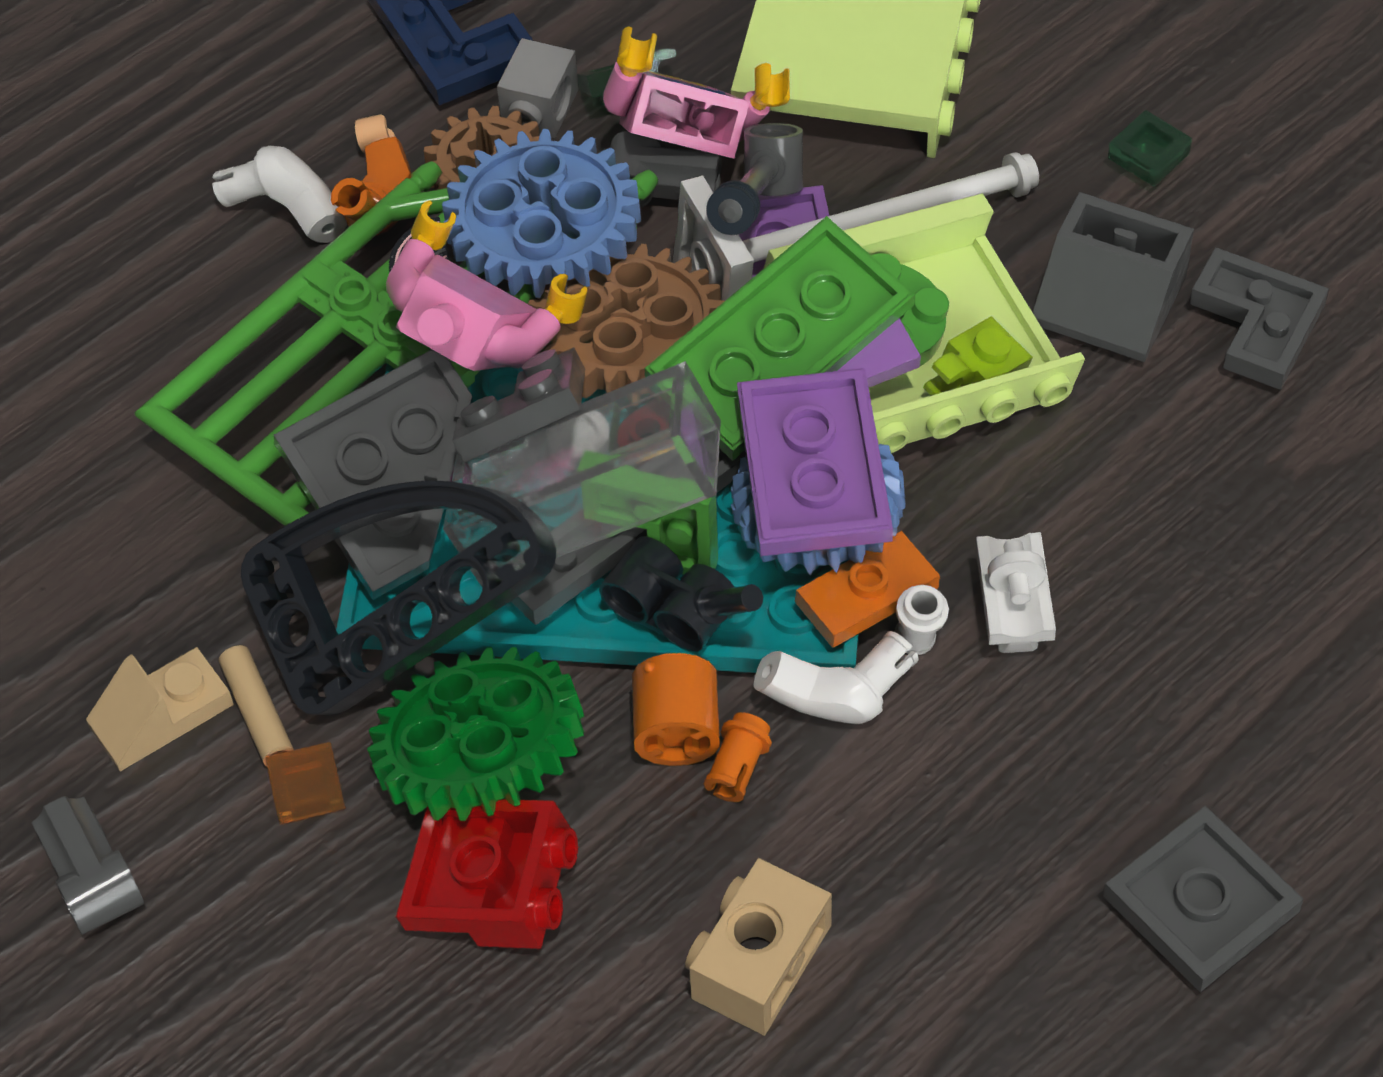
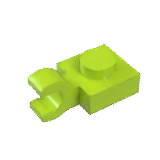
M990 316L947 342L942 356L931 367L938 375L927 381L923 388L932 396L1028 368L1033 357Z

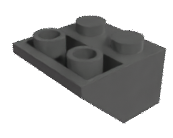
M1079 192L1057 234L1032 313L1044 329L1145 362L1187 276L1194 228Z

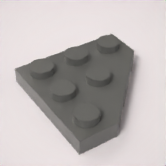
M430 350L274 434V445L315 510L348 496L387 485L414 481H452L459 454L452 442L457 419L461 418V411L472 403V395L448 358L434 350ZM444 509L424 510L391 517L335 539L372 600L429 569Z

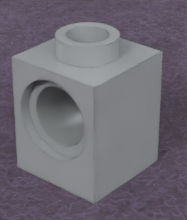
M522 38L497 85L501 117L507 118L513 111H520L522 125L536 121L539 126V135L543 129H548L551 138H555L579 91L575 50Z

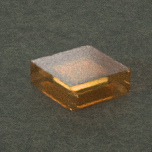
M331 742L265 757L280 825L346 809Z

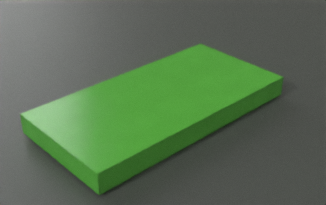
M826 216L645 367V379L733 461L745 451L737 382L838 371L914 306L915 294Z

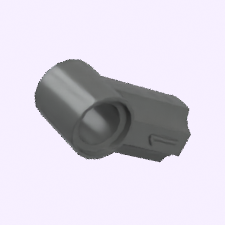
M628 131L618 133L612 139L610 148L615 150L616 164L627 162L630 180L645 170L652 171L658 178V184L653 192L644 200H639L640 208L646 206L652 200V197L679 200L681 181L702 175L713 193L720 186L721 155L705 151L661 147L656 139L633 134Z
M63 796L43 806L41 814L31 823L59 877L55 882L81 935L145 904L125 860L119 850L112 851L105 837L106 835L85 797L74 799Z

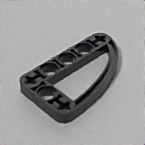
M414 481L378 487L348 496L312 511L282 527L254 545L246 553L241 564V580L290 695L297 707L307 714L337 715L345 712L542 581L551 572L555 564L557 549L552 534L541 518L524 503L508 494L487 487L451 481ZM432 509H462L478 514L497 525V528L339 635L304 559V556L345 534L381 520L412 512ZM518 540L529 542L530 548L523 553L526 565L508 563L499 568L494 562H507L518 555L521 551ZM272 561L279 562L280 568L276 570L273 574L274 581L276 584L269 583L268 577L272 575V573L274 572V565ZM474 568L481 575L483 586L479 599L474 604L468 605L461 597L459 590L460 581L469 569ZM286 593L294 594V597L288 598ZM424 602L431 610L432 625L424 637L418 638L411 629L410 616L413 609L419 603ZM301 611L307 617L309 631L306 640L300 646H296L289 636V623L291 618ZM375 635L382 644L383 655L379 666L375 670L370 671L363 664L361 653L364 642L370 636ZM344 672L347 677H337L326 684L323 688L326 697L319 696L317 689L324 684L322 674L337 675Z

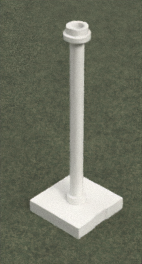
M1014 152L1004 156L1002 167L827 217L842 230L982 193L984 196L1009 190L1013 196L1021 197L1027 195L1030 189L1038 186L1039 171L1035 160L1030 154L1021 155ZM704 176L684 180L680 183L679 215L673 263L687 256L692 258V272L707 269L709 271V284H719L721 300L726 301L752 279L754 262L765 260L768 251L771 249L794 244L824 218L742 241L739 234H723L717 231L709 222L706 206L713 191Z

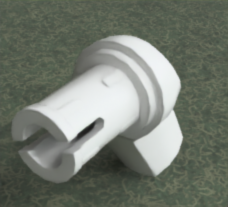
M261 147L257 151L254 160L236 167L216 171L213 174V179L216 180V182L212 183L214 193L218 201L225 207L234 206L237 203L247 201V199L266 194L289 209L307 237L322 243H331L347 227L344 215L339 214L335 210L338 206L332 205L331 191L328 186L304 161L285 147Z
M888 631L873 650L854 668L819 667L781 651L771 652L761 659L753 685L755 690L798 712L831 721L862 724L872 720L883 711L882 705L884 702L882 696L902 675L919 661V657L916 651H911L908 655H905L913 646L898 633Z

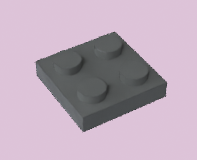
M1206 806L1198 810L1107 881L1103 897L1199 992L1203 991L1297 915L1303 903V898Z

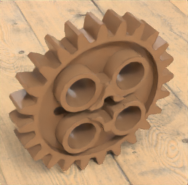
M641 244L635 254H627L625 260L610 257L611 273L609 275L602 274L594 269L589 271L590 286L587 287V295L580 319L571 324L560 323V331L541 351L554 349L557 354H561L571 348H575L585 367L583 398L587 399L597 389L605 390L607 403H612L619 391L628 392L629 398L633 403L639 402L641 390L650 389L658 399L664 398L645 379L644 368L724 302L721 300L720 285L709 284V271L707 269L692 272V258L687 256L672 263L670 249L665 248L656 257L648 256L647 245ZM575 278L567 280L566 294H577L584 286ZM550 284L545 285L544 292L540 298L529 300L528 305L536 309H545Z

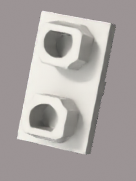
M1041 532L1028 533L1014 539H996L990 536L976 537V554L989 645L998 644V651L1002 653L1029 652L1037 649L1039 641L1055 640L1056 627Z

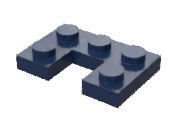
M368 0L438 105L500 81L521 39L533 41L514 12L463 33L448 11L473 0Z

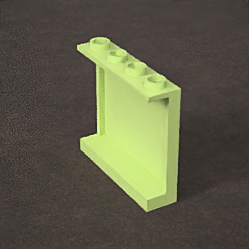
M756 0L733 80L731 95L743 98L747 92L755 91V68L760 64H771V74H779L788 68L790 70V100L785 105L770 107V111L927 132V157L935 158L940 135L950 136L952 132L955 102L948 101L950 93L960 94L965 60L958 59L959 52L969 53L974 28V19L967 18L968 11L978 13L981 0Z
M983 193L843 230L870 255L878 253L890 254L900 264L920 272L937 289L943 291L949 300L946 328L935 355L919 368L869 388L878 444L889 445L891 453L900 450L908 443L933 436L936 439L948 437L960 428L986 420L991 423L999 422L1008 418L1016 411L1039 404L1044 407L1053 406L1070 395L1085 361L1081 352L1062 358L1059 357L989 243L985 233L994 211ZM793 244L769 250L764 268ZM990 316L1033 357L1028 368L932 396L923 388L927 381L938 375L931 367L942 356L947 342Z

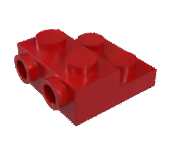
M507 800L496 801L494 815L487 816L482 805L475 806L465 821L459 820L455 808H450L439 821L433 820L429 807H427L396 918L406 931L469 933L476 945L481 947L541 949L546 929H557L562 919L563 899L557 884L561 869H571L575 865L578 854L576 832L570 827L554 801L520 800V805L515 807Z

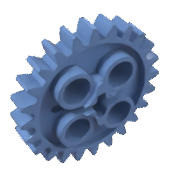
M543 129L539 140L530 142L528 136L523 131H520L517 135V145L511 147L498 138L495 140L496 154L491 156L483 151L476 150L474 152L476 168L460 165L458 167L460 182H449L447 184L449 200L442 202L445 219L443 222L448 221L452 212L455 213L456 221L447 239V243L452 244L454 259L456 262L466 260L467 271L474 275L485 272L486 281L494 286L498 285L503 279L508 280L510 295L515 296L524 284H532L535 298H540L544 292L545 285L551 284L552 279L559 274L568 275L567 280L575 278L581 285L588 287L590 286V270L594 269L602 274L609 275L611 273L610 257L625 260L627 257L626 242L637 240L636 223L641 222L637 181L630 180L629 165L627 162L616 164L615 150L612 148L597 154L596 139L593 137L585 140L579 146L574 145L573 131L568 130L560 141H551L549 130Z

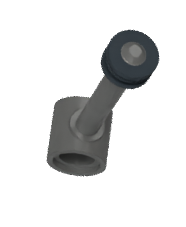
M782 123L758 124L744 129L743 178L740 181L732 180L721 184L707 202L706 213L708 220L717 231L726 235H738L745 232L758 217L760 211L759 195L783 196L800 192L803 189V129L795 125Z

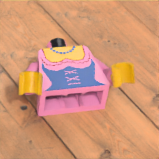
M625 27L622 30L617 62L603 93L605 108L608 112L621 116L619 124L628 132L734 159L738 143L744 140V129L758 125L768 114L770 107L785 105L790 100V70L786 68L779 74H771V64L763 63L755 68V91L747 92L743 98H739L706 85L649 71L652 68L657 35L652 33L649 40L640 41L631 37L632 27Z

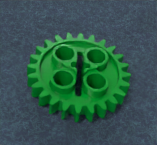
M486 647L479 660L471 661L466 652H461L457 659V666L448 668L444 663L437 661L434 662V676L426 678L422 675L413 674L411 679L415 688L411 692L394 690L391 695L396 707L378 709L377 714L381 725L369 729L373 745L367 747L373 763L372 767L383 791L388 790L391 800L395 805L406 801L412 815H416L426 807H429L433 820L437 821L450 808H455L459 820L465 821L475 806L482 805L486 815L492 816L494 815L496 801L505 798L515 807L520 805L518 791L525 787L541 793L545 790L540 778L544 773L562 775L564 770L559 757H572L578 753L573 739L584 736V729L580 720L584 717V711L569 673L562 675L557 661L554 660L544 665L540 652L537 651L521 660L517 647L510 648L501 659L495 658L492 647Z

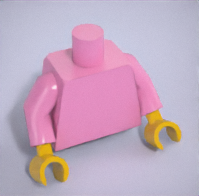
M430 200L421 205L411 229L412 239L406 242L386 281V291L394 307L402 312L396 328L405 335L473 371L508 366L514 368L522 367L527 360L539 354L560 331V323L571 324L580 319L587 295L586 286L577 294L564 293L568 275L559 274L551 281L545 309H536L444 257L435 255L433 250H438L445 246L455 224L456 215L452 212L445 223L433 221L427 215L433 203Z

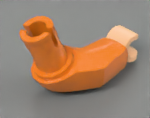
M382 114L357 119L355 122L356 139L361 151L365 153L367 175L362 181L355 178H345L334 186L331 193L332 205L338 206L335 210L339 214L344 215L346 224L349 227L404 179L411 178L412 173L403 146L396 138L394 132L387 128L386 118ZM398 221L391 222L376 236L391 230Z

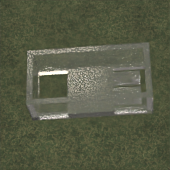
M684 361L581 403V410L464 463L458 453L452 482L498 490L524 503L548 527L554 538L557 558L716 496L721 420L688 364ZM462 509L446 510L443 530L459 553L497 528V525L488 519ZM518 540L521 549L518 555L507 562H494L499 568L508 563L526 565L523 553L530 548L529 542ZM474 568L470 569L480 585L483 586L481 575Z

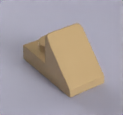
M198 647L149 675L146 674L139 662L131 654L123 661L86 718V721L91 731L121 772L234 704L230 691Z

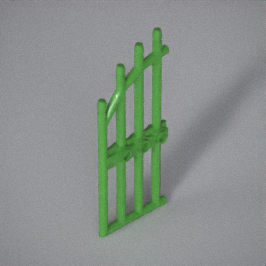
M433 161L418 167L411 174L410 179H404L135 412V416L282 525L286 526L308 514L309 512L304 508L311 502L298 481L286 492L282 493L260 477L263 472L281 457V454L274 445V434L354 392L385 363L396 369L432 350L396 328L402 312L394 307L386 291L389 260L368 278L345 264V262L391 222L416 218L421 205L426 201L430 200L433 202L427 215L440 214L438 216L440 222L444 223L442 202L449 200L447 188L428 191L442 175L440 167ZM645 170L631 179L637 181L639 200L647 198L658 184L657 176L650 170ZM466 260L459 265L467 270ZM482 272L481 274L476 276L481 278L485 275V272ZM524 284L514 297L527 304L529 300H534L535 295L532 284ZM301 303L321 317L317 323L197 428L194 429L172 413L296 304ZM342 332L365 348L239 461L216 445L220 439ZM448 359L467 388L475 382V376L481 370L473 371Z

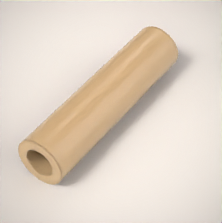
M238 645L225 650L218 659L219 664L264 765L276 767L288 762L294 755V748L249 649L246 646Z

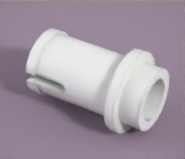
M928 585L912 586L903 591L897 601L896 614L899 622L894 632L904 637L913 646L906 652L907 654L911 651H916L918 655H922L930 651L935 644L936 631L941 629L947 621L949 611L947 600L934 587Z

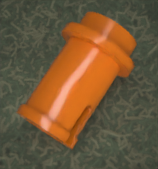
M739 712L734 714L732 720L723 723L720 733L724 740L711 771L703 783L708 791L714 790V796L729 802H740L744 799L746 787L760 754L768 753L772 744L769 736L771 728L767 722L753 714Z

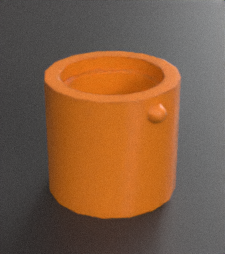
M685 653L662 654L648 658L638 664L632 673L634 748L640 757L654 764L682 766L704 761L714 755L720 747L716 668L710 661Z

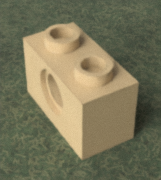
M758 858L745 879L737 876L729 885L720 906V914L722 916L711 933L702 931L690 948L685 968L690 971L691 998L765 1036L831 927L832 893ZM752 937L763 938L770 942L768 946L756 950L745 948L740 943Z

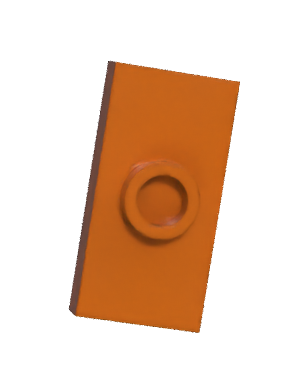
M900 531L896 536H893L892 542H884L882 552L866 550L862 563L848 560L839 566L837 573L832 569L796 590L795 603L830 646L834 648L896 613L897 601L903 591L917 585H928L938 589L940 575L908 537Z

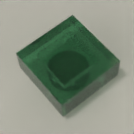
M1145 110L1109 143L1108 159L1155 187L1190 154L1192 138Z

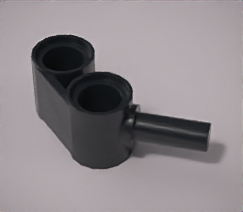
M639 537L636 539L599 588L601 598L617 615L627 621L641 624L665 636L678 647L693 652L703 649L721 623L727 619L728 615L756 611L763 603L762 591L756 585L750 584L734 587L731 581L722 573L704 564L692 565L681 578L684 569L676 554L663 543L650 537Z

